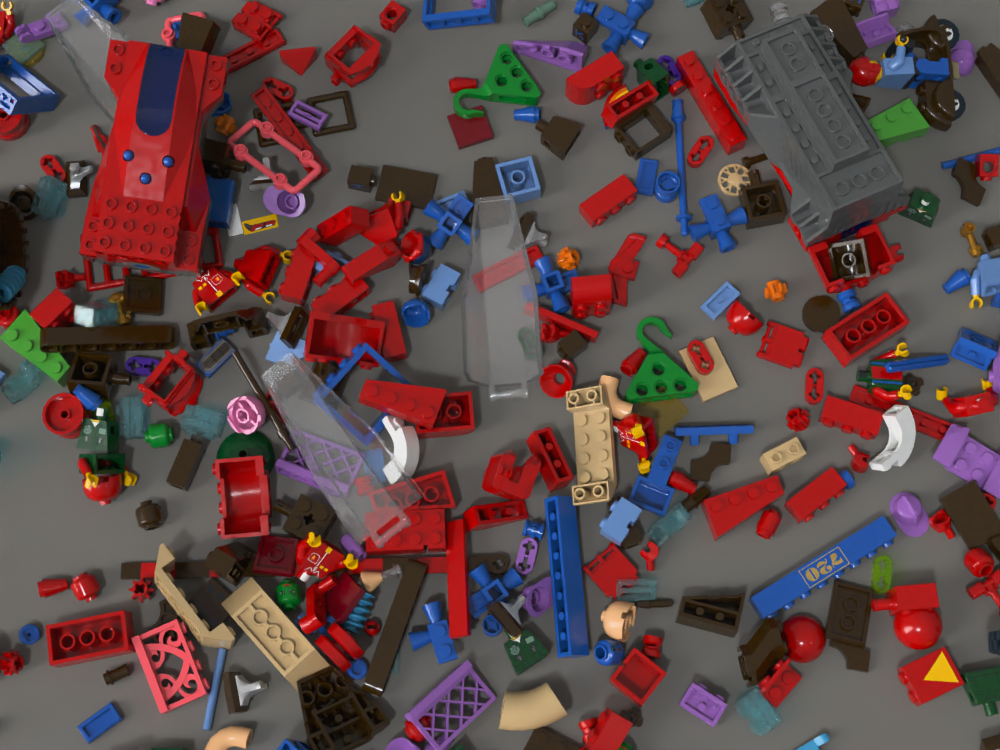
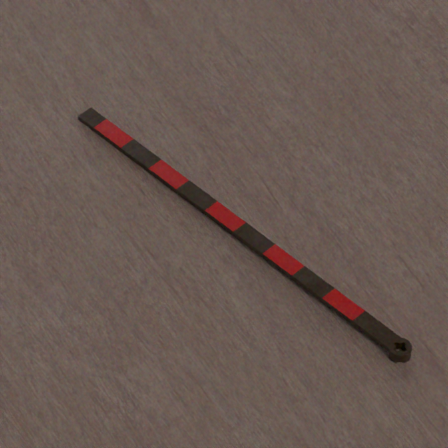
M501 554L468 557V573L485 563L489 573L503 575L509 566L507 558ZM447 557L412 558L428 564L426 574H447ZM367 558L358 562L356 569L346 567L326 576L331 574L340 576L343 571L350 575H361V571L380 572L382 575L403 574L409 558ZM497 560H501L504 563L500 570L493 566V563H496ZM252 561L251 565L249 566V568L243 576L284 577L269 574L253 573L252 568L254 561ZM297 561L292 576H297L301 570ZM175 562L174 570L169 572L173 579L220 578L205 566L206 562ZM121 563V579L131 580L140 579L141 577L144 579H154L156 563Z

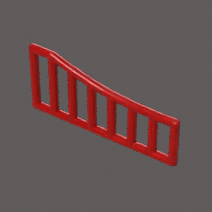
M217 227L208 228L207 235H212L216 262L205 263L203 259L202 268L204 271L211 267L219 269L224 266L219 230ZM83 258L86 289L88 292L121 287L124 284V275H130V269L122 268L123 279L112 280L110 266L102 264L105 282L94 284L91 261ZM142 270V275H139L141 277L161 279L176 277L175 274H149V271Z

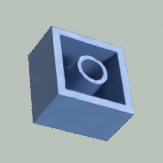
M531 156L495 165L505 207L541 198V188Z

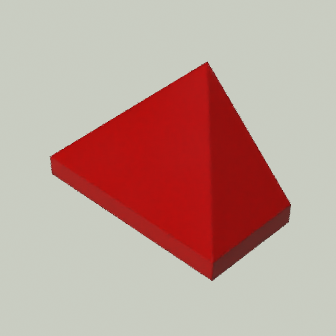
M315 46L279 51L282 63L300 76L317 59Z

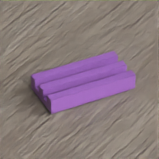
M297 99L287 113L290 118L318 132L321 131V127L325 125V121L329 118L327 114ZM297 106L300 107V108H302V109H304V110H306V111H308V112H310V113H312V114H314V115H316V116H318V117H320L321 120L318 119V118H316V117H314V116H312L311 114H309V113H307V112H304V111L298 109Z

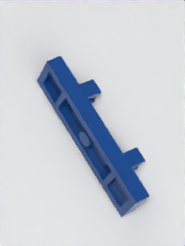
M752 424L673 426V434L675 436H689L691 446L699 445V435L728 434V443L738 444V434L754 433V426Z

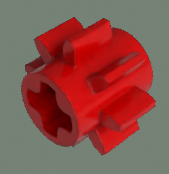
M800 407L791 409L786 417L788 421L786 425L796 432L803 431L809 426L810 420L808 417L810 414Z
M143 577L138 582L133 580L134 585L132 588H129V591L134 593L131 598L135 600L139 597L140 603H143L144 599L151 600L150 595L152 592H155L150 587L153 582L149 580L145 583ZM140 587H143L145 591L143 594L140 593Z
M10 650L9 652H3L0 656V670L4 671V675L12 676L13 673L18 674L22 670L24 659L22 655H18V651Z

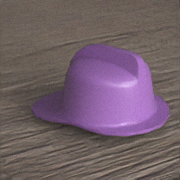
M272 185L263 195L265 207L274 214L297 217L304 212L306 200L301 191L291 194L285 189L277 190Z
M907 492L898 493L892 497L890 511L901 531L910 537L922 536L929 527V518L920 500L915 495Z
M546 577L534 585H529L522 591L521 595L526 598V602L522 607L532 617L541 616L553 606L551 577Z

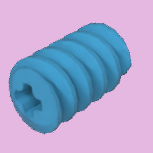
M11 265L0 274V302H9L26 284V273L21 267Z
M365 592L345 622L340 624L343 626L342 628L361 636L357 628H364L360 621H367L363 614L371 612L367 606H373L374 604L370 601V598L376 597Z

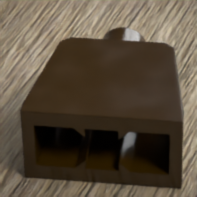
M553 116L549 124L540 119L535 129L542 132L541 144L561 160H564L580 136L582 125Z

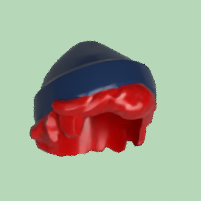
M413 229L401 241L400 251L402 254L400 258H403L404 262L409 263L411 261L412 264H420L430 258L432 247L428 237L422 232L419 233Z

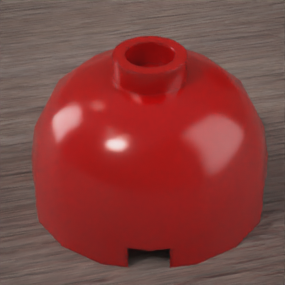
M737 299L727 309L726 320L730 324L728 329L735 335L738 333L743 336L753 335L764 325Z
M120 473L101 475L96 488L90 485V488L87 489L84 486L86 478L82 479L85 495L92 501H98L99 505L110 504L111 500L118 497L122 490V476Z

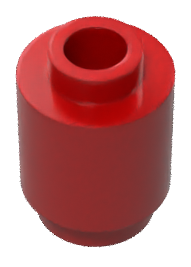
M769 509V511L764 510L756 526L757 530L755 533L764 539L770 540L771 536L775 535L782 521L779 517L780 513L773 509Z

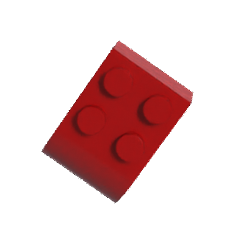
M612 51L566 78L565 96L577 105H587L597 99H603L607 93L612 90L614 91L622 85L624 66Z
M610 274L571 277L569 297L572 307V318L579 320L586 319L589 316L603 318L610 314L612 302Z
M472 391L446 393L432 430L416 425L418 439L460 436L474 432Z

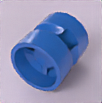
M664 171L658 175L654 189V195L657 200L662 203H670L677 198L680 187L679 176L672 171Z

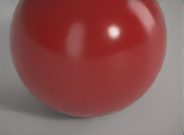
M917 609L911 610L909 615L901 616V612L896 613L893 619V630L897 639L904 646L914 650H924L938 642L942 635L943 622L936 609H933V611Z
M795 615L783 622L780 634L782 640H785L788 652L784 653L787 658L797 663H809L816 660L823 653L826 646L825 631L816 619L807 615Z

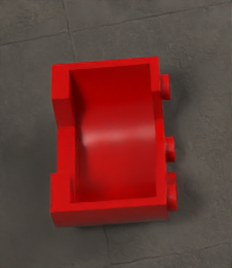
M877 223L859 229L855 237H852H866L872 276L850 280L841 278L834 281L828 252L829 247L826 241L808 247L807 252L827 293H842L859 287V289L864 288L870 284L869 281L892 271L891 268L896 262Z
M310 310L303 357H305V361L317 362L318 359V362L329 364L330 360L337 361L336 365H339L345 357L349 358L353 354L351 350L358 343L362 344V342H366L380 355L385 322ZM367 352L355 363L360 365V369L372 370V367H379V363Z
M263 455L216 459L215 463L212 464L213 475H216V479H220V482L217 483L218 494H221L222 502H219V513L223 514V518L220 519V523H217L218 535H221V539L270 535L272 524L269 523V518L272 517V498L269 472L264 470L266 460Z

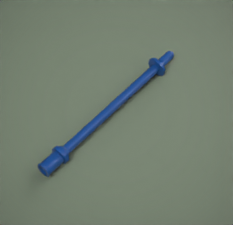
M674 99L671 101L673 113L671 121L675 123L677 170L680 178V215L676 216V221L681 224V235L687 236L688 222L692 220V215L687 214L682 127L686 116L683 113V100Z

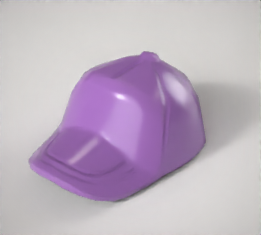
M960 40L951 49L950 53L951 61L959 63L960 76L964 77L971 74L974 69L975 51L970 41Z

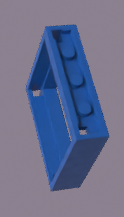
M424 0L422 23L428 30L490 24L496 21L497 0H487L486 8L435 14L436 0Z
M9 54L0 55V73L5 74L31 95L19 97L0 82V108L9 115L54 111L60 95Z
M362 342V344L358 343L351 350L353 354L349 358L345 357L339 363V370L336 373L332 372L325 381L327 383L323 388L318 387L315 390L312 401L362 446L367 447L385 427L382 419L390 414L382 412L365 433L360 435L322 400L365 352L401 384H412L366 342Z

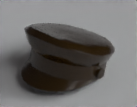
M18 185L12 189L9 195V202L15 204L16 208H19L21 211L19 216L24 217L25 221L33 219L40 212L41 198L29 186Z
M409 261V293L415 294L417 297L421 295L429 268L427 263L415 266Z

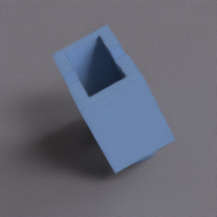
M440 264L439 268L433 270L431 281L429 284L426 283L421 293L423 301L443 311L450 300V297H448L450 291L455 292L461 282V274Z
M621 497L619 502L617 500L614 501L610 508L612 513L608 518L605 516L599 525L601 527L600 534L618 546H621L630 529L627 527L629 525L633 527L642 512L641 508Z

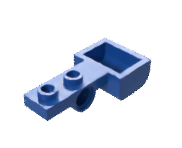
M664 434L648 478L640 475L637 476L628 501L645 511L663 518L665 517L675 491L674 488L666 486L683 441Z

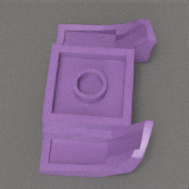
M952 422L932 459L944 465V469L966 482L975 480L981 490L1000 499V448L998 447L996 453L967 436L970 428Z

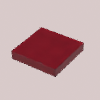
M482 105L470 108L473 110L484 111ZM456 113L447 116L459 150L493 139L485 113L484 117H474L471 119L461 118Z
M272 535L261 536L252 568L253 573L292 577L296 563V547L300 539Z
M345 571L338 578L339 585L330 589L325 596L326 610L340 624L345 622L366 592Z

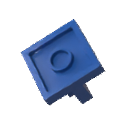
M961 327L950 356L986 371L992 358L995 359L998 353V341Z

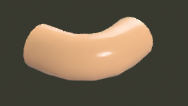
M602 375L599 385L604 387L612 408V416L622 420L627 414L632 413L633 403L622 401L618 397L619 380L617 378Z
M229 726L221 729L209 739L204 750H227L233 746L248 749L252 741L253 729L243 726Z

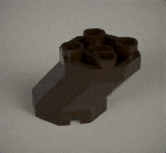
M774 617L765 619L748 643L737 647V652H742V656H738V661L743 679L749 681L746 683L747 688L756 686L774 661L784 658V653L788 652L785 640H782L780 634L782 632L780 620L775 621Z

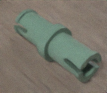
M548 0L541 6L534 7L533 11L521 17L524 26L529 27L537 20L544 19L545 15L555 10L556 5L554 1Z

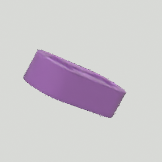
M533 538L523 539L519 547L515 569L522 576L529 575L534 567L538 545ZM530 542L532 547L535 548L530 550L529 555H525L526 548L523 546ZM524 558L528 559L527 565L530 568L521 571L519 564H523Z

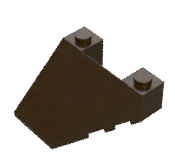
M251 307L249 309L236 310L193 320L187 324L191 347L194 351L213 347L211 334L240 327L245 328L250 338L268 335L262 307Z

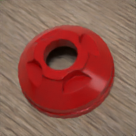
M556 363L548 365L541 371L539 383L546 395L552 398H563L566 396V391L572 390L574 377L566 366ZM557 373H561L565 377L564 383L557 382Z

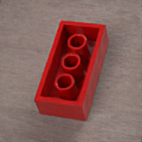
M886 292L827 329L821 339L843 368L902 332L910 321Z
M126 610L46 625L49 664L53 667L61 668L136 653L131 639L134 637L132 613Z

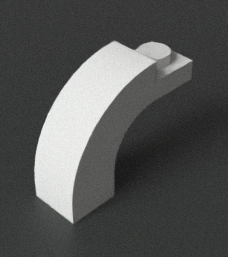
M894 405L882 415L889 430V440L886 448L869 462L872 470L887 471L892 465L902 466L909 458L915 443L916 427L912 412L907 405Z
M389 415L385 416L382 422L392 437L394 454L392 460L382 472L390 486L408 481L412 477L418 465L420 449L414 427L405 426L403 419Z

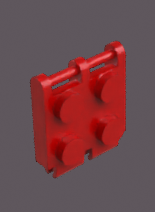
M248 1L242 7V13L238 12L231 22L234 30L261 43L263 37L273 30V26L278 20L281 21L283 16L257 1Z
M768 321V328L765 336H762V345L760 351L756 353V357L792 369L793 366L800 368L804 354L798 351L805 352L810 339L804 337L803 332ZM771 328H773L771 336L769 338L768 336L770 334ZM767 343V348L765 350V353H763L765 345Z
M612 542L600 555L597 554L595 556L596 559L589 565L582 567L583 571L607 598L612 596L615 601L626 592L623 587L624 584L630 589L640 580L636 575L638 573L637 569ZM611 550H613L612 553H610L605 559H603V557H604L607 553H609ZM599 561L600 563L590 571L589 569Z

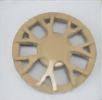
M729 164L723 167L717 179L720 190L728 196L738 197L741 184L744 186L751 185L750 181H743V177H748L745 173L747 174L749 170L739 164ZM729 168H734L735 173H730ZM739 169L744 171L742 175L737 173ZM722 173L729 175L728 178L721 177ZM725 182H727L729 185L726 188L722 186V184ZM731 188H736V193H732Z

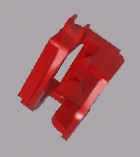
M353 25L324 55L326 66L333 72V75L330 77L331 83L338 86L343 82L352 88L367 79L376 70L381 60V53L379 52L381 43L356 25ZM358 45L365 52L348 68L341 61L350 49H354ZM357 74L352 80L348 77L349 75Z
M181 349L177 355L166 350L164 352L166 356L143 384L139 383L137 387L144 395L141 399L144 404L150 407L154 402L173 417L184 413L191 406L198 404L197 399L203 386V379L196 373L195 368L186 362L190 355L184 349ZM175 366H177L186 374L164 400L154 392H157L162 387L164 379L169 377L173 373Z
M512 450L491 456L483 474L482 489L511 501L528 499L541 466L538 454L533 453L524 463L523 467H513L516 455Z

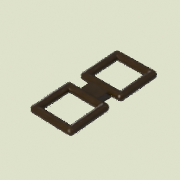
M344 90L307 98V105L315 108L314 104L343 98L348 122L347 124L322 128L320 132L312 129L314 137L350 131L356 128L348 91ZM294 101L279 104L283 110H290ZM259 108L253 109L254 119L262 122V111ZM300 109V110H302V111H304V112H307V113H309V114H311L312 116H314V117L317 118L316 115H314V114H312V113H310V112H308V111H306V110H304V109ZM291 118L300 132L301 129L308 128V126ZM256 127L258 143L261 148L280 145L274 139L265 140L260 134V129Z

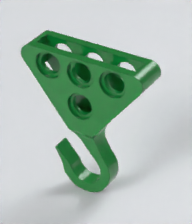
M501 44L498 46L484 85L479 89H462L458 91L453 99V108L455 113L464 119L484 117V111L463 109L459 105L460 101L464 98H474L489 102L537 106L540 102L541 92L506 44Z
M647 317L640 321L637 326L636 338L648 352V356L626 390L625 402L633 403L634 405L694 397L699 387L698 383L643 335L642 331L645 327L655 326L671 340L672 334L666 328L665 323L656 317ZM659 369L663 374L656 375L653 370ZM682 385L685 390L678 391L675 386ZM662 387L666 392L659 393L656 388ZM642 389L645 390L647 394L641 396L637 393V391Z

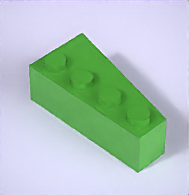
M910 98L868 120L878 139L885 147L900 141H909L915 137H924L930 128Z
M24 309L2 334L0 339L64 388L71 366L60 353L40 351L41 328L27 310Z

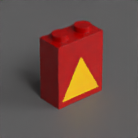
M945 646L897 669L900 682L906 685L909 691L907 692L908 697L916 706H920L965 684Z

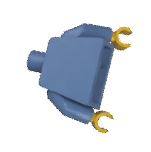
M984 254L980 257V262H978L977 268L973 271L970 280L971 295H973V299L969 302L971 309L974 308V301L978 302V308L983 305L982 299L979 298L980 294L981 297L1000 293V257L992 259L990 254Z

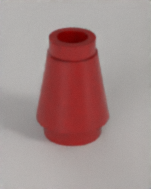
M453 77V79H449L450 93H455V95L462 89H476L477 86L475 78Z
M638 348L621 362V371L629 377L636 375L646 357V353Z
M673 470L667 481L671 488L693 495L697 488V484L680 470L678 472Z
M67 578L42 579V581L37 582L40 598H48L68 590Z

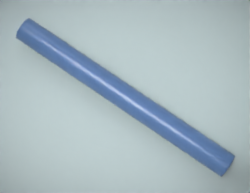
M219 648L203 730L211 731L227 649Z

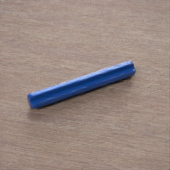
M947 354L888 361L884 367L886 372L892 373L942 366L949 363L950 359Z

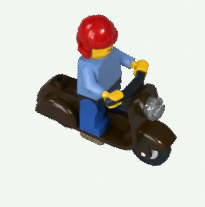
M932 15L922 27L915 29L910 23H901L896 28L897 35L886 52L882 54L879 63L875 60H869L867 56L856 58L851 62L849 69L853 73L852 83L857 86L867 87L875 85L876 87L890 89H916L919 101L917 109L926 122L934 129L946 132L951 127L952 121L960 118L965 111V100L953 87V79L958 80L960 77L959 63L951 61L950 49L954 48L959 41L960 34L956 25L949 20H937L936 16ZM914 47L922 48L926 51V59L921 58L918 60L917 57L905 56L911 53Z

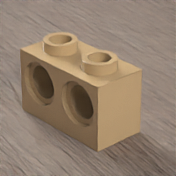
M795 437L762 454L759 460L768 476H771L802 460L806 452L798 438Z

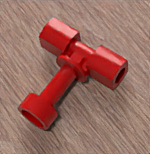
M663 233L655 245L661 250L665 247L677 257L676 261L678 263L674 266L671 273L681 279L688 271V265L693 260L696 261L703 253L704 248L695 242L688 251L686 249L681 251L670 243V237Z
M1000 569L987 576L988 579L982 583L978 582L966 590L972 600L982 594L986 597L990 595L1000 609V595L997 592L1000 589L998 586L1000 584Z

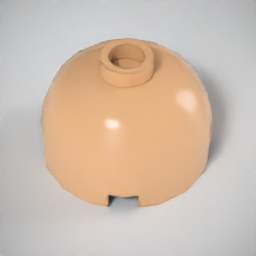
M621 600L615 601L608 606L607 610H603L601 621L603 622L605 633L609 637L624 643L629 639L631 632H628L631 625L634 627L636 619V606H633L634 603Z

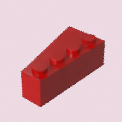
M366 379L358 403L432 430L447 389Z
M445 470L369 492L374 512L456 509Z
M777 475L703 500L701 507L714 541H717L743 522L749 520L752 516L761 512L784 495V490Z

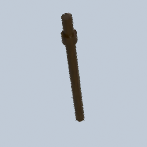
M239 351L233 352L231 355L255 395L263 403L268 417L277 430L276 434L279 439L283 440L289 452L294 451L296 446L289 436L288 429L282 425Z

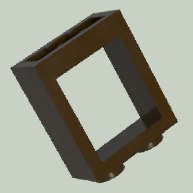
M648 103L615 125L614 138L618 143H622L628 156L633 157L635 161L671 138L672 128L651 103ZM646 118L659 133V136L637 149L624 132Z

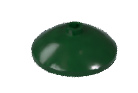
M257 431L251 434L234 432L226 437L219 446L216 459L238 458L241 453L246 452V457L263 455L266 460L264 470H268L270 474L275 462L273 446L263 434Z

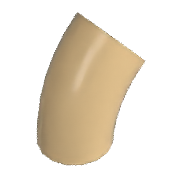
M547 682L526 691L506 690L502 702L498 729L508 731L537 729L557 722L568 714Z

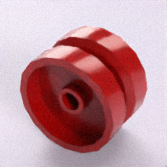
M0 108V139L4 141L20 139L29 128V114L9 115Z
M60 393L47 401L43 408L42 417L43 423L48 430L65 439L73 440L79 438L84 419L93 418V413L90 409L87 410L73 394Z
M334 621L327 628L328 633L334 640L331 642L325 635L321 634L314 642L346 673L352 667V663L345 655L348 653L354 660H359L365 652L357 645L358 642Z

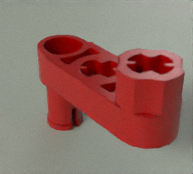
M309 227L296 242L323 266V269L312 279L321 288L331 276L334 277L341 270V266L317 245L321 237L314 229Z
M334 574L329 575L321 582L314 583L306 590L307 615L299 620V625L305 634H311L326 624L324 595H326L327 591L339 585V581Z

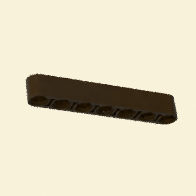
M171 325L58 327L40 330V351L45 353L171 350L176 347L175 327Z
M412 558L408 559L362 686L363 691L379 697L382 696L423 584L428 564Z

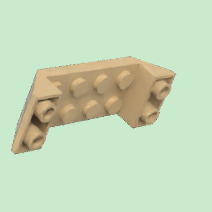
M599 385L566 391L567 410L573 413L578 482V485L572 486L573 506L611 501L617 486L612 408L604 387Z
M162 543L159 546L156 562L155 585L201 646L232 649L235 642L234 636L236 635L234 630L229 625L226 627L222 623L209 632L210 627L204 619L200 620L196 615L198 613L196 607L192 603L188 604L184 599L186 595L180 587L176 588L172 583L174 579L169 572L174 570V557L176 555L170 546L166 547Z
M252 577L221 603L236 623L297 691V681L330 666Z

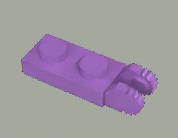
M59 13L27 25L22 24L16 27L14 32L20 36L19 40L21 43L25 44L67 31L69 26L62 14Z

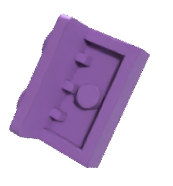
M887 12L856 23L868 48L893 40L898 34L889 23V14Z
M699 682L697 684L692 683L678 706L714 728L728 705L724 703L725 699L715 693L713 696L707 692L708 688Z

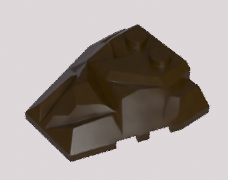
M334 665L297 681L307 742L312 750H354L370 742L374 735L382 732L390 725V721L381 706L376 701L374 703L370 701L362 689L360 691L351 684L352 681Z

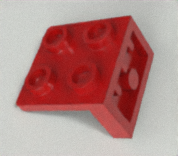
M790 658L778 661L771 668L772 675L768 674L757 685L760 687L757 693L775 709L802 679L788 665L792 661Z

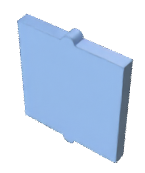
M277 331L273 342L269 344L270 349L265 359L297 370L301 359L304 358L306 341L299 339L295 349H290L280 340L279 331Z

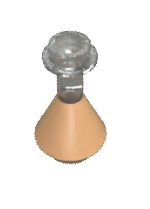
M393 563V568L381 573L361 571V576L357 577V582L368 594H371L383 580L395 575L399 579L403 573L400 565Z

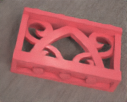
M179 619L131 638L160 714H167L172 710L209 695L208 689H210V684L207 678H203L201 674L203 667L200 660L195 659L193 652L196 650L192 640L188 641L187 626L184 621L181 622ZM169 630L176 631L178 640L173 642L171 635L167 640L168 645L164 644L165 633ZM159 634V643L145 644V640ZM181 644L183 645L185 652L178 649V647ZM158 651H160V660L154 662L152 660L153 655L159 656ZM165 652L172 653L183 660V666L177 680L168 674H157L156 672L164 663ZM190 666L192 667L194 674H188ZM164 679H169L173 686L171 687L170 683H168L167 687H163L162 682ZM190 680H195L198 686L193 694H187L181 688L182 685L192 688L189 686ZM177 692L185 697L170 705L168 703V700Z

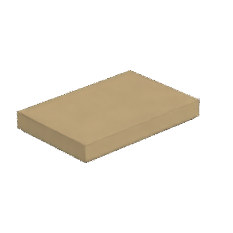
M714 337L701 341L714 362V368L709 375L704 376L696 371L687 354V348L678 352L689 376L699 385L697 393L702 403L738 388ZM693 346L692 352L696 351L698 356H700L698 353L700 348ZM701 359V368H705L706 370H708L709 364H704L703 360Z

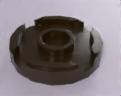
M815 296L809 299L802 310V320L805 326L813 332L825 333L827 329L837 324L840 319V309L837 303L826 296Z

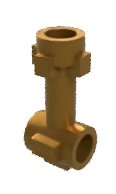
M967 222L962 225V229L959 232L963 238L968 240L970 245L969 255H972V258L983 255L984 249L982 245L979 246L974 237L975 225Z
M123 292L111 294L108 300L112 308L116 306L119 318L116 319L117 323L120 326L131 325V315L122 313Z

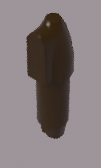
M644 599L635 602V606L645 609L671 607L674 604L672 600Z

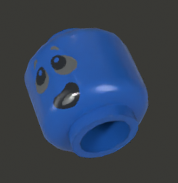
M603 639L595 645L594 656L600 665H617L623 659L624 649L618 640Z

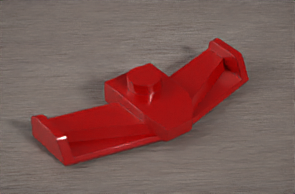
M635 233L629 234L616 256L610 261L608 271L611 278V303L623 307L627 306V280H635L639 262L634 261L647 237Z

